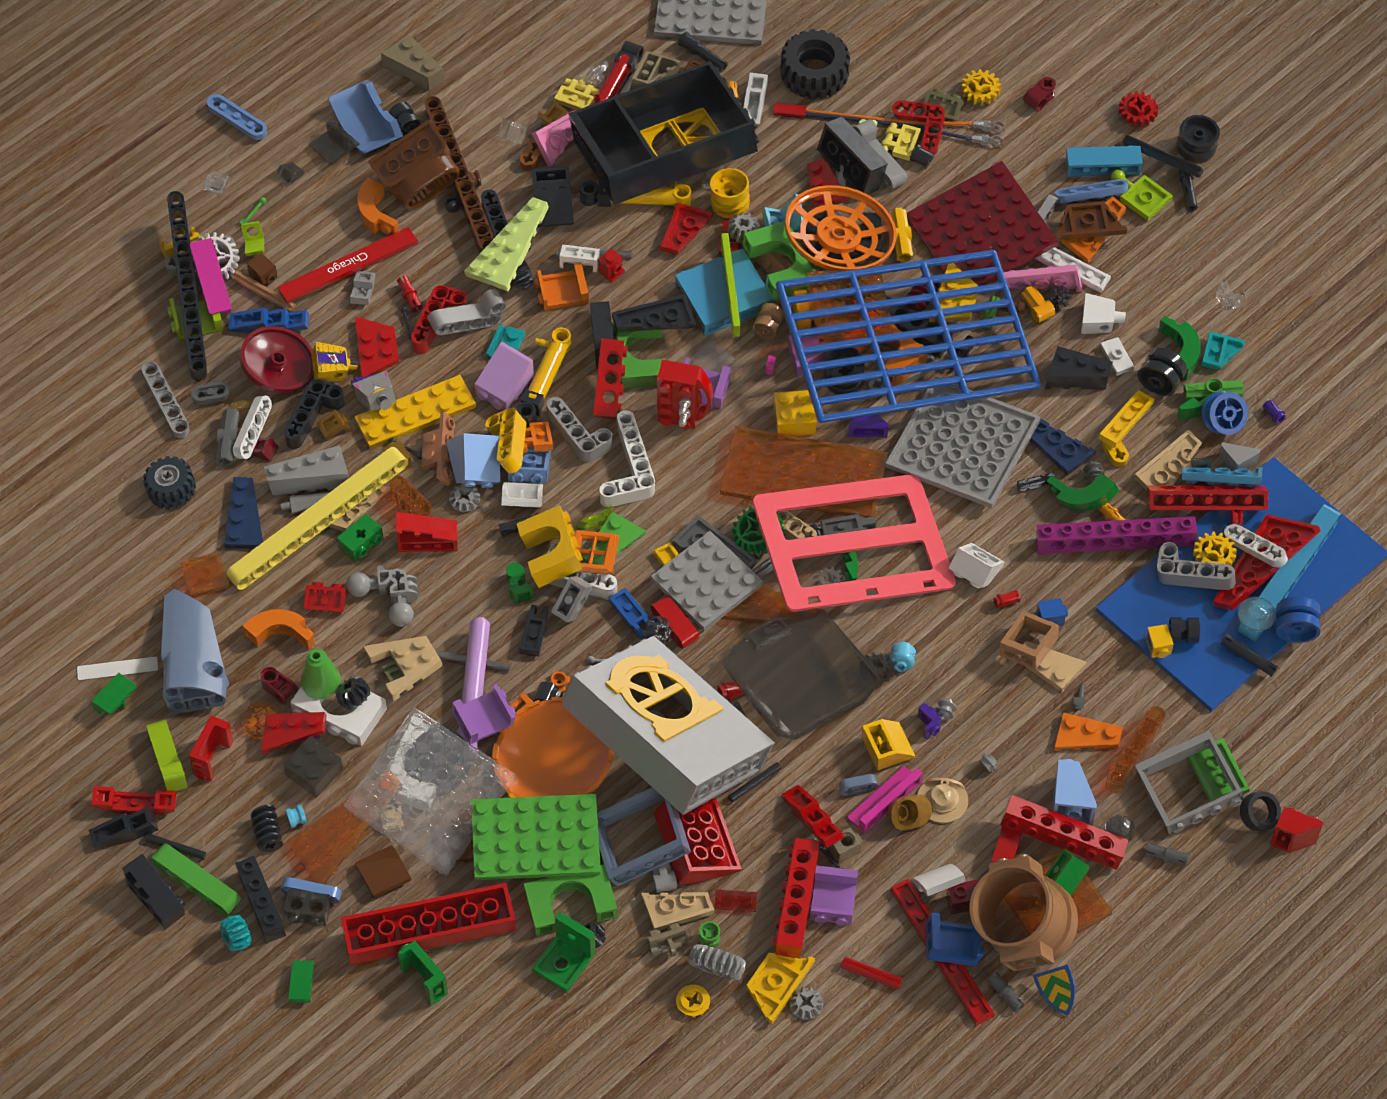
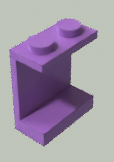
M686 357L684 363L690 364V358ZM724 365L721 373L703 369L713 387L711 407L719 409L722 407L731 377V367ZM700 389L702 393L701 405H705L707 397L704 390Z
M497 683L493 685L492 692L464 704L460 699L452 704L451 711L469 744L514 725L515 710L512 706L508 705L506 694L503 689L498 687Z
M816 865L810 920L818 923L833 922L841 926L852 925L858 870Z

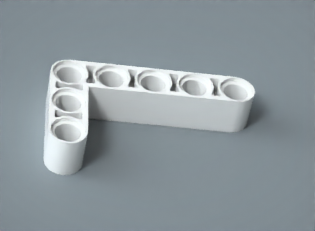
M628 410L618 413L617 430L632 476L606 482L600 486V503L604 507H614L648 499L655 493V478L634 414Z

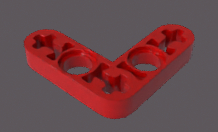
M904 100L896 101L892 106L893 114L896 118L926 122L922 148L936 155L939 150L945 121L944 108L937 104ZM900 107H903V108H904V110H902L901 112H898V110L900 109ZM918 108L924 110L922 115H915L914 111ZM936 111H939L940 114H938L937 117H934V114H936ZM931 127L939 129L936 134H931L928 131ZM931 139L933 140V147H931V150H928L927 147H929Z

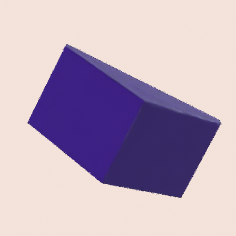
M877 414L857 417L849 423V437L887 438L888 423Z

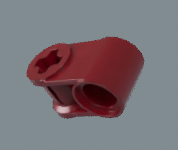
M1051 77L1042 78L1036 85L1026 91L1023 101L1036 111H1040L1055 97L1056 81Z
M266 667L261 671L262 688L281 704H286L287 699L299 690L298 686L291 679L285 677L276 668ZM274 678L272 681H267L266 679Z

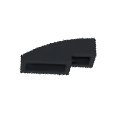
M146 807L129 816L123 813L90 829L89 834L93 848L99 849L147 836L148 833L151 834L158 831L159 828L154 812Z

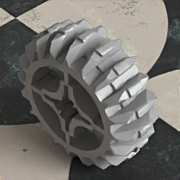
M697 944L694 945L689 955L690 965L715 976L740 980L745 971L746 962L744 959L714 947Z

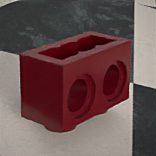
M980 879L963 882L947 889L946 898L951 915L970 911L971 896Z

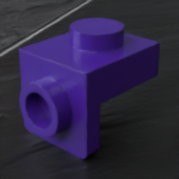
M924 702L919 706L918 718L927 725L924 728L923 737L928 739L940 731L942 718L938 716L937 711L933 707H929Z

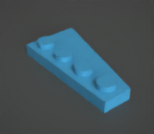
M1241 467L1234 471H1230L1227 468H1216L1215 471H1211L1210 468H1183L1182 480L1192 484L1198 483V481H1205L1206 484L1210 485L1222 482L1228 486H1236L1239 483L1245 484L1247 487H1257V485H1261L1263 467H1256V471H1249L1246 467Z

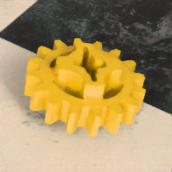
M979 69L978 73L972 70L971 75L966 74V78L962 79L961 91H963V97H967L968 102L973 100L974 105L977 102H980L981 106H983L984 102L989 105L991 100L996 101V97L1000 95L1001 83H999V78H995L994 73L989 75L988 70L985 73H982L981 69Z
M1212 531L1211 536L1204 533V538L1199 536L1198 541L1194 544L1193 556L1196 557L1195 561L1228 564L1232 566L1237 549L1234 548L1235 543L1229 542V536L1223 538V533H1220L1219 536H1216L1214 531Z

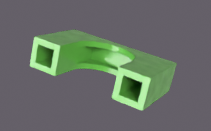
M785 221L744 233L743 246L750 259L767 253H780L787 256L793 263L788 269L767 275L766 288L773 301L780 299L776 289L777 281L817 276V272L815 269H812L810 262L803 258L791 245L786 235ZM815 284L785 288L787 296H791L793 291L796 290L807 291L814 289Z
M612 323L613 334H616L617 337L614 340L624 341V346L629 347L635 341L642 339L662 338V330L617 332L615 324ZM627 350V357L622 359V365H626L625 377L620 379L621 384H624L623 388L657 386V376L662 359H637Z
M600 865L601 875L548 877L541 880L532 879L524 883V893L536 937L556 932L555 918L551 905L554 898L566 890H578L590 898L597 922L618 918L617 906L605 865Z

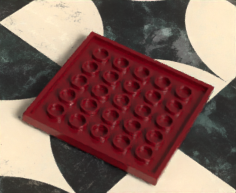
M1003 161L906 213L907 220L933 258L995 250L1003 272H1008L1059 245L1058 240ZM991 258L954 263L961 271L993 267ZM948 264L938 265L943 273H945ZM993 274L970 279L978 286H983L996 280L997 276Z

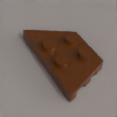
M1104 201L1068 204L1055 237L1057 240L1123 235L1127 234V227L1120 224L1118 217L1109 210L1108 205Z

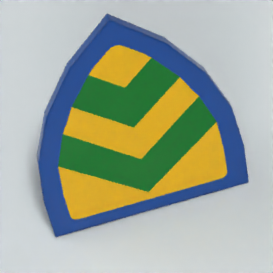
M1069 965L1032 975L1040 994L1047 1003L1058 1012L1069 1016L1075 999V983Z

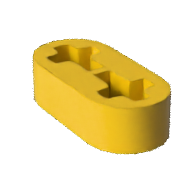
M1102 441V449L1113 466L1124 467L1128 462L1129 454L1122 441L1115 448ZM1117 454L1119 457H1123V460L1116 458Z

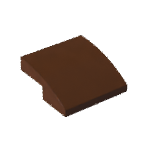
M393 845L355 862L357 870L374 898L412 881Z

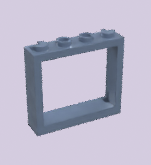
M653 787L643 792H638L633 797L619 801L615 805L600 810L597 813L599 848L608 878L617 887L691 853L679 812L665 799L677 839L617 867L606 827L664 800L665 798Z

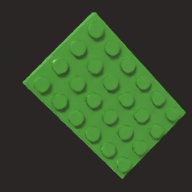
M596 794L471 799L475 880L601 875Z

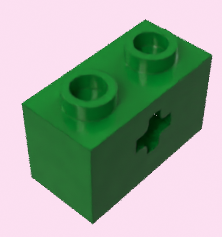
M365 513L337 537L338 548L355 562L357 559L364 557L374 545L376 546L382 541V527Z

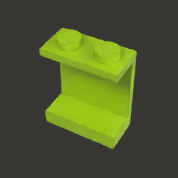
M171 298L169 299L171 306L167 307L169 318H174V322H171L172 331L177 333L178 340L185 339L181 306L175 307L174 300ZM206 301L198 302L203 335L223 331L220 312L209 314ZM191 334L190 336L195 337L197 334Z

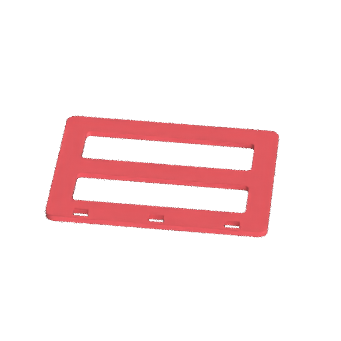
M914 475L759 494L753 499L752 504L785 606L789 611L798 612L953 589L956 584L953 571L949 569L950 562L921 480ZM904 495L908 500L915 523L786 540L776 512ZM920 542L924 546L931 570L803 588L799 584L792 560ZM932 582L933 586L924 588L923 583ZM875 590L876 594L867 596L866 591ZM818 598L819 603L809 604L808 599Z

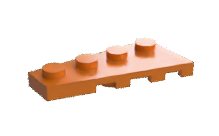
M1113 196L1105 202L1109 210L1118 217L1119 221L1126 212V207ZM1108 236L1061 240V243L1088 264Z

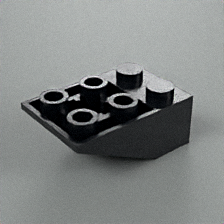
M569 166L532 169L534 198L546 201L549 206L542 223L538 224L537 227L574 224Z

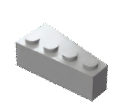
M340 445L264 466L273 496L296 494L301 490L316 492V489L327 488L328 491L334 490L349 478Z

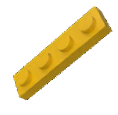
M1138 390L1103 429L1098 439L1115 448L1153 405L1155 399Z

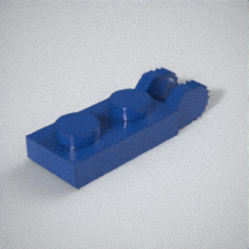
M626 588L609 597L610 604L631 630L633 629L640 640L645 638L643 630L639 627L640 624L643 623L651 634L656 632L654 625L648 619V615Z

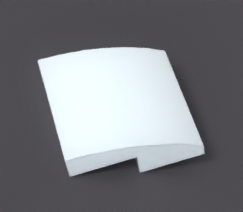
M953 864L944 865L912 878V882L920 892L924 891L927 896L966 882L964 874Z

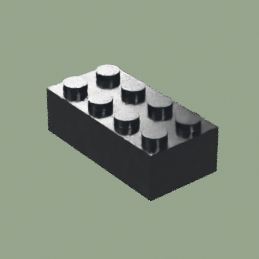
M843 117L826 122L817 147L819 153L838 172L841 171L840 165L844 166L843 178L855 190L867 195L878 191L888 163Z

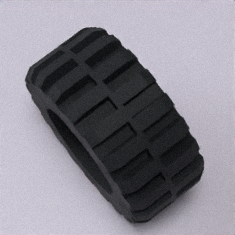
M810 29L808 32L804 30L799 35L795 34L792 36L791 40H787L782 48L781 78L786 87L791 88V91L795 94L799 93L800 97L805 98L807 96L810 99H815L816 97L823 99L827 95L830 97L835 94V91L839 92L848 81L850 53L848 52L847 45L843 43L841 38H836L835 34L831 32L826 33L825 30L821 29L820 31ZM809 59H819L828 63L829 66L822 69H810L801 63Z

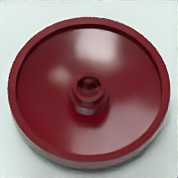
M267 326L256 329L245 338L241 346L239 360L243 372L251 382L266 391L279 394L293 393L303 389L314 375L313 349L302 336L287 328Z

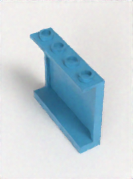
M744 249L731 252L739 319L740 322L758 316L764 303H773V299ZM722 257L715 258L705 264H699L692 269L681 271L675 275L676 288L680 287L701 322V331L704 336L731 326Z

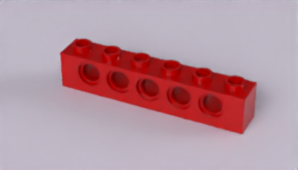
M1147 485L1146 505L1149 510H1268L1269 491L1265 485H1257V487H1247L1245 485Z
M1011 795L1000 825L1058 848H1064L1071 853L1115 870L1118 869L1124 857L1128 839Z
M795 838L794 845H790L788 857L792 859L791 863L787 862L785 875L789 876L788 881H783L782 893H785V898H780L779 910L782 911V915H777L776 928L779 931L778 934L774 933L772 946L776 947L775 955L801 959L820 841Z

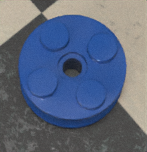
M1218 391L1208 396L1203 403L1202 420L1210 431L1218 434L1232 435L1239 432L1245 426L1248 419V407L1245 400L1237 393Z

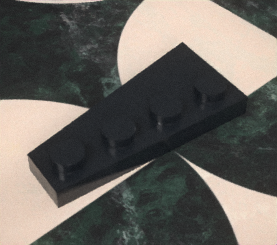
M685 294L612 312V319L617 332L696 328V322Z

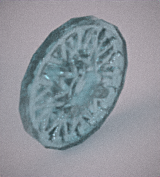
M1248 598L1239 606V621L1249 630L1264 631L1270 628L1275 621L1276 612L1274 607L1263 598Z

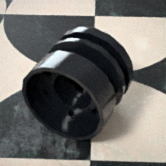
M854 347L832 350L826 355L825 361L863 355ZM865 363L824 369V379L865 373ZM864 381L828 386L827 388L836 395L860 391Z

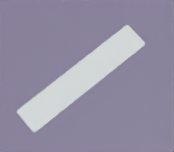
M157 657L78 666V680L116 676L118 672L121 675L157 671L158 662Z

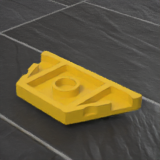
M952 263L947 265L944 274L961 272V270ZM970 278L941 282L938 292L976 287L978 285ZM978 294L940 299L939 303L941 309L975 304ZM972 312L944 316L946 322H953L954 320L969 321ZM929 318V321L935 322L937 318Z
M768 953L748 982L746 989L771 1025L815 963L814 957L799 959Z

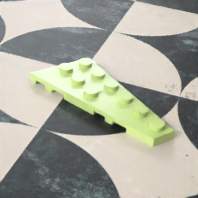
M532 197L464 270L465 275L509 291L511 287L510 282L512 279H515L517 275L516 270L522 264L530 248L531 238L535 237L537 233L536 228L538 224L542 223L549 208L547 202Z

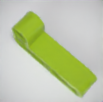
M166 719L146 725L166 790L179 791L188 788Z

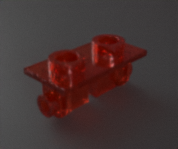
M716 889L715 909L756 912L758 892Z

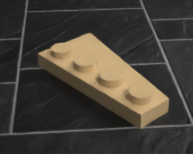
M1188 429L1136 472L1133 477L1146 490L1147 485H1174L1182 474L1183 468H1186L1202 442Z

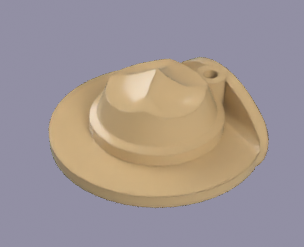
M927 779L917 794L927 797L931 802L932 815L929 820L935 823L948 824L955 822L964 815L968 807V795L964 785L953 779Z

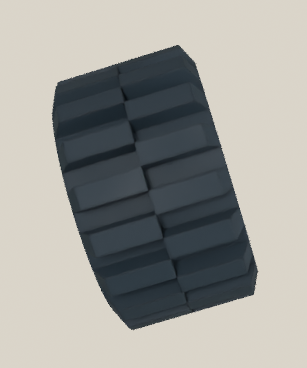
M165 456V459L158 458L157 462L153 461L150 464L151 467H147L146 473L143 475V483L149 499L158 508L162 509L165 507L166 510H170L171 507L177 509L179 505H186L185 502H189L192 499L191 496L195 494L196 489L195 479L189 464L185 463V460L182 458L178 459L176 456H173V458Z

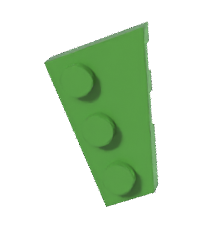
M614 512L611 513L599 531L620 535L616 556L623 549L631 546L639 537L641 538L646 534V530ZM597 541L595 550L606 551L607 542ZM583 554V561L588 563L590 555ZM594 555L592 564L603 565L604 556Z

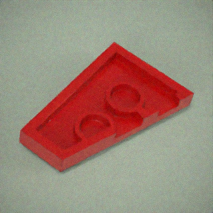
M824 158L807 164L810 189L826 185L841 186ZM831 195L833 205L849 201L848 197ZM823 196L811 198L813 209L825 205Z
M678 203L661 243L660 250L679 255L713 218V212Z
M325 712L266 714L261 752L265 755L270 753V750L279 747L282 749L288 747L290 743L299 740L302 742L325 734L327 715Z

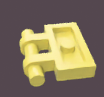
M566 79L564 85H561L554 97V101L562 106L579 110L590 106L594 100V95L599 90L590 84L588 86L581 84L576 79Z
M891 123L885 132L886 137L882 140L881 145L887 152L893 150V157L910 161L921 129L903 124L901 129H897L898 125ZM895 137L898 138L896 142L892 141V139Z

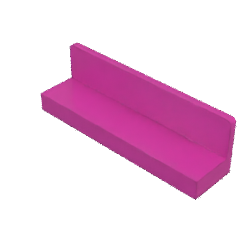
M212 238L190 243V249L209 314L223 312L224 316L229 315L232 312V307Z
M903 766L848 815V820L865 834L885 816L893 801L906 797L922 783L923 773L918 768L911 772Z

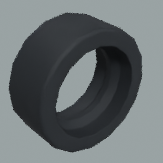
M1258 791L1246 795L1240 805L1242 822L1253 831H1265L1274 828L1281 816L1279 801L1273 794L1266 791ZM1257 799L1263 800L1268 808V817L1264 823L1257 822L1252 813L1253 804Z

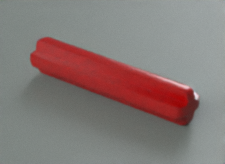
M845 957L842 961V969L895 989H899L901 986L902 978L849 957Z

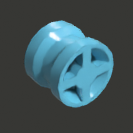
M301 804L297 805L294 809H285L291 829L295 828L298 824H307Z

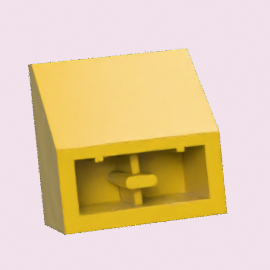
M880 719L863 725L862 739L877 771L915 758V754L899 722Z

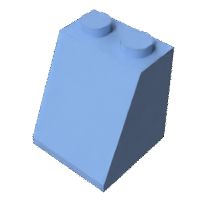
M464 433L446 441L456 483L464 484V487L481 485V488H492L494 484L500 482V463L497 460L499 436Z
M1059 759L1054 781L1052 810L1093 826L1097 804L1080 762L1073 761L1072 759Z

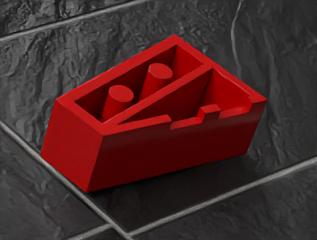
M396 512L398 552L458 551L457 520Z

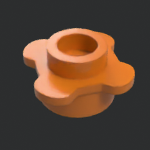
M556 671L548 682L555 684L559 691L563 693L566 690L567 684L571 683V678L563 672Z

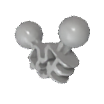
M379 565L377 566L378 577L369 578L364 573L356 572L347 578V591L354 597L365 596L370 589H379V596L387 595L390 592L391 604L393 605L390 607L388 616L391 623L395 626L403 627L412 622L414 612L407 603L416 601L419 597L417 593L418 586L416 585L417 578L415 576L407 575L403 569L386 570L383 566ZM397 582H399V584H400V591H398V583H397Z

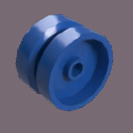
M1289 597L1277 603L1276 634L1280 639L1290 643H1305L1315 640L1320 635V605L1318 602L1307 597Z

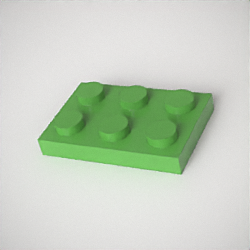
M1224 739L1216 740L1215 742L1242 790V794L1249 793L1250 788ZM1209 748L1187 757L1210 802L1232 792Z

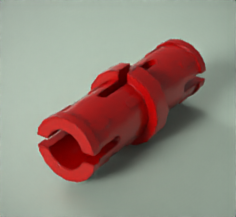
M407 275L402 276L405 283L399 277L397 283L403 291L402 296L407 300L411 311L417 312L415 305H417L420 311L423 306L417 297L416 289L411 285L409 277Z

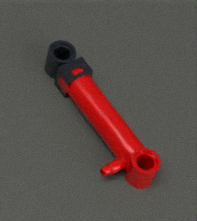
M627 40L623 43L621 50H619L614 59L615 64L598 93L594 95L591 105L618 95L628 76H631L636 69V63L640 62L644 51L643 46Z

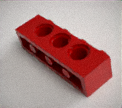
M601 338L593 417L616 419L618 413L621 412L622 403H618V398L623 396L624 384H620V379L625 377L626 365H622V359L627 357L628 346H624V341ZM609 356H616L618 362L615 365L609 364L607 361ZM607 375H614L616 382L613 384L607 383L605 380ZM605 394H612L614 401L606 403L603 400Z

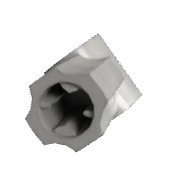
M670 863L652 870L656 893L677 889L674 871H671Z

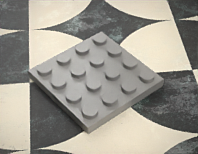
M711 531L707 532L651 575V581L666 595L670 596L676 605L703 631L707 630L763 586V580Z

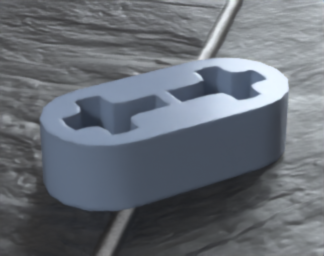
M874 774L847 778L838 784L840 793L843 796L870 792L879 786Z

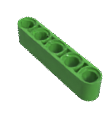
M163 843L150 858L155 867L225 916H228L242 900L234 890L166 843Z

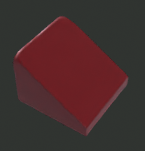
M258 438L251 455L271 461L278 450V445L272 438Z

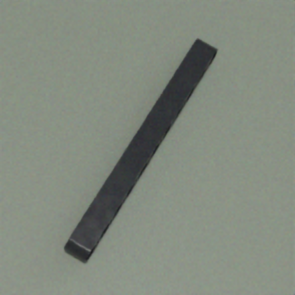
M172 191L167 196L189 369L193 380L202 381L207 377L208 372L185 201L181 192ZM197 334L196 337H191L190 335ZM193 351H200L198 354L192 353ZM196 368H202V370H200V371H196V370H194V369H196Z

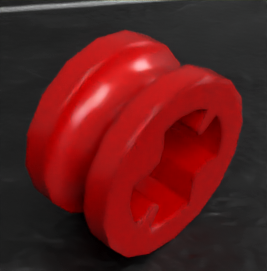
M1231 510V524L1242 526V510L1238 512Z

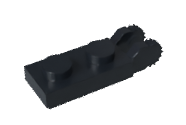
M531 605L522 636L520 654L540 656L549 607L544 606L540 618L535 617L537 606Z

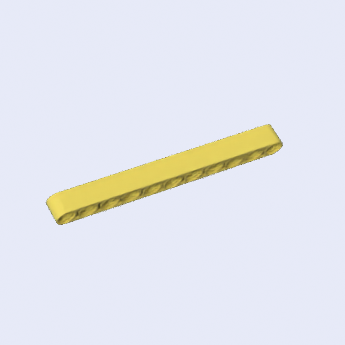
M396 447L387 449L233 564L227 570L226 576L239 590L247 588L403 471L408 465V460Z

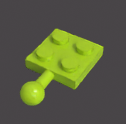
M1115 170L1111 174V180L1123 179L1128 182V191L1120 196V201L1147 221L1172 200V194L1146 175L1133 184L1125 178V174L1121 170Z

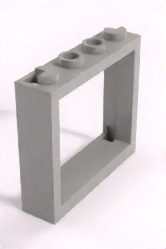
M1206 731L1135 765L1136 772L1168 834L1178 833L1185 826L1197 824L1203 818L1209 815H1216L1222 809L1228 806H1236L1243 800L1242 790L1210 731ZM1209 748L1232 792L1170 821L1147 776Z

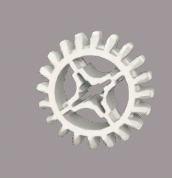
M216 232L213 233V237L206 233V239L212 238L219 264L228 262L221 269V273L225 279H229V274H233L235 272L234 269L238 268L236 262L240 259L237 256L239 250L234 249L236 244L230 243L231 239L229 237L225 240L223 239V233L220 237H216ZM199 236V241L204 240L202 236ZM217 246H220L223 249H225L228 255L223 252H220ZM192 255L193 266H194V272H197V269H196V266H195V262H194V259H193V255Z

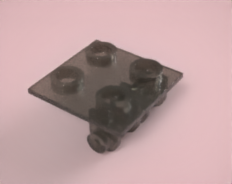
M328 121L326 123L327 132L309 143L310 147L331 164L360 145L357 140L343 130V128L336 125L334 121Z

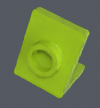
M260 222L241 224L245 239V255L263 254L264 236ZM254 227L258 232L255 235H250L247 233V229Z

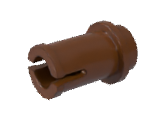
M1021 300L1019 302L1013 301L1018 315L1020 313L1024 314L1025 302H1021ZM1007 307L1001 308V312H1009Z

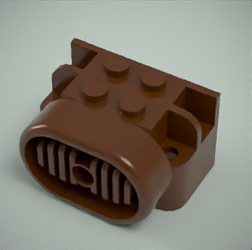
M430 119L368 160V163L388 192L395 195L402 206L409 210L423 206L454 184V180L458 179L460 173L451 158L450 149Z

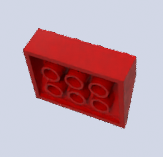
M712 798L684 815L679 812L691 853L671 861L678 884L699 883L742 870L716 798ZM664 800L654 811V816L664 845L676 840L677 837Z

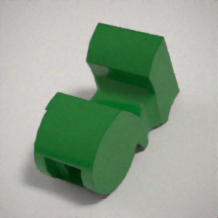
M519 563L509 564L506 568V576L509 583L510 599L515 604L533 599L534 590L532 586L527 583L524 584L526 582L524 567Z

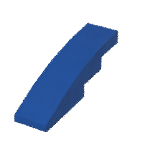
M265 307L230 313L229 330L251 333L256 329L267 326L283 327L292 331L308 329L309 313L307 310L288 312L286 308L267 311Z

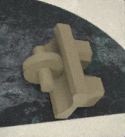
M677 923L669 925L667 932L660 933L657 929L650 931L648 940L652 956L667 952L670 953L671 957L676 956V949L688 945L685 927H680Z

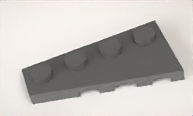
M699 515L672 539V545L685 550L707 532L711 531L751 570L757 565L756 558L745 550L742 551L740 546Z

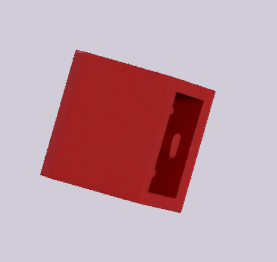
M1284 806L1270 845L1288 853L1317 843L1324 822L1315 816H1308L1300 813L1295 808Z

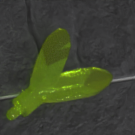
M613 506L606 508L602 513L580 520L576 528L584 530L595 526L594 532H599L607 518L611 515Z

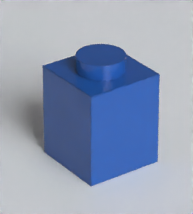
M1061 598L1037 603V617L1052 621L1059 626L1064 625L1065 617H1068L1067 606L1063 605Z

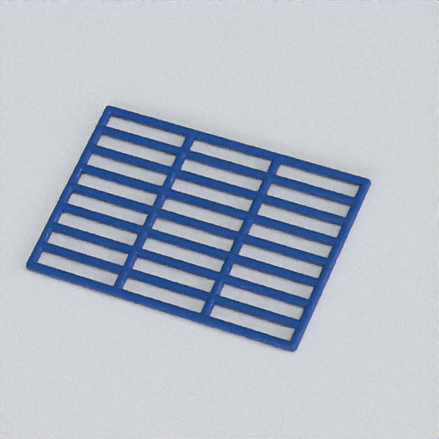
M995 250L776 282V289L819 423L1040 389L1042 386ZM986 258H991L993 267L934 276L930 275L928 267ZM920 268L923 276L921 278L859 286L856 278ZM996 274L999 281L996 284L936 292L933 283ZM843 279H849L852 287L787 297L785 288ZM926 285L928 294L868 303L864 302L862 296L864 293ZM1001 290L1004 296V300L941 309L939 303L940 299ZM851 295L855 296L857 303L792 314L790 304ZM931 301L934 309L877 319H870L867 310ZM1002 307H1007L1010 316L953 325H947L944 316ZM853 312H860L862 321L797 330L795 321ZM935 317L939 324V327L875 336L873 330L875 326ZM1013 323L1015 329L1014 333L952 342L950 336L951 332ZM865 328L867 338L803 347L800 340L802 337ZM942 334L945 342L883 353L880 352L878 343ZM1012 340H1018L1021 349L965 358H958L955 349ZM870 345L873 353L808 364L805 356L806 354ZM941 351H948L950 360L887 370L883 360ZM1024 356L1027 364L1026 366L963 375L961 369L963 365ZM876 362L878 371L815 381H813L810 372ZM950 367H953L956 376L898 386H891L889 377ZM1030 373L1032 379L1030 383L969 392L966 384L967 382ZM881 378L884 387L820 398L816 391V388ZM958 384L961 391L960 394L897 403L894 396L897 393ZM884 395L887 396L889 405L824 415L821 405Z

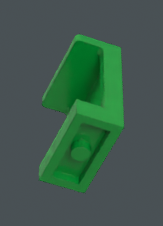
M415 940L410 944L403 945L398 952L400 970L404 973L411 967H414L426 981L424 982L426 1001L430 1006H433L448 995L446 976Z

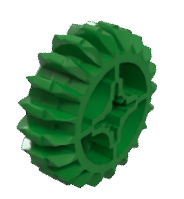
M749 505V510L742 509L743 515H737L738 521L733 522L735 528L731 529L734 534L732 536L733 540L740 546L742 551L745 550L752 556L754 554L760 556L762 552L767 554L768 550L755 510ZM776 512L783 532L785 531L783 527L784 521L780 517L781 515L778 512ZM756 526L759 528L761 534H759V532L755 528Z

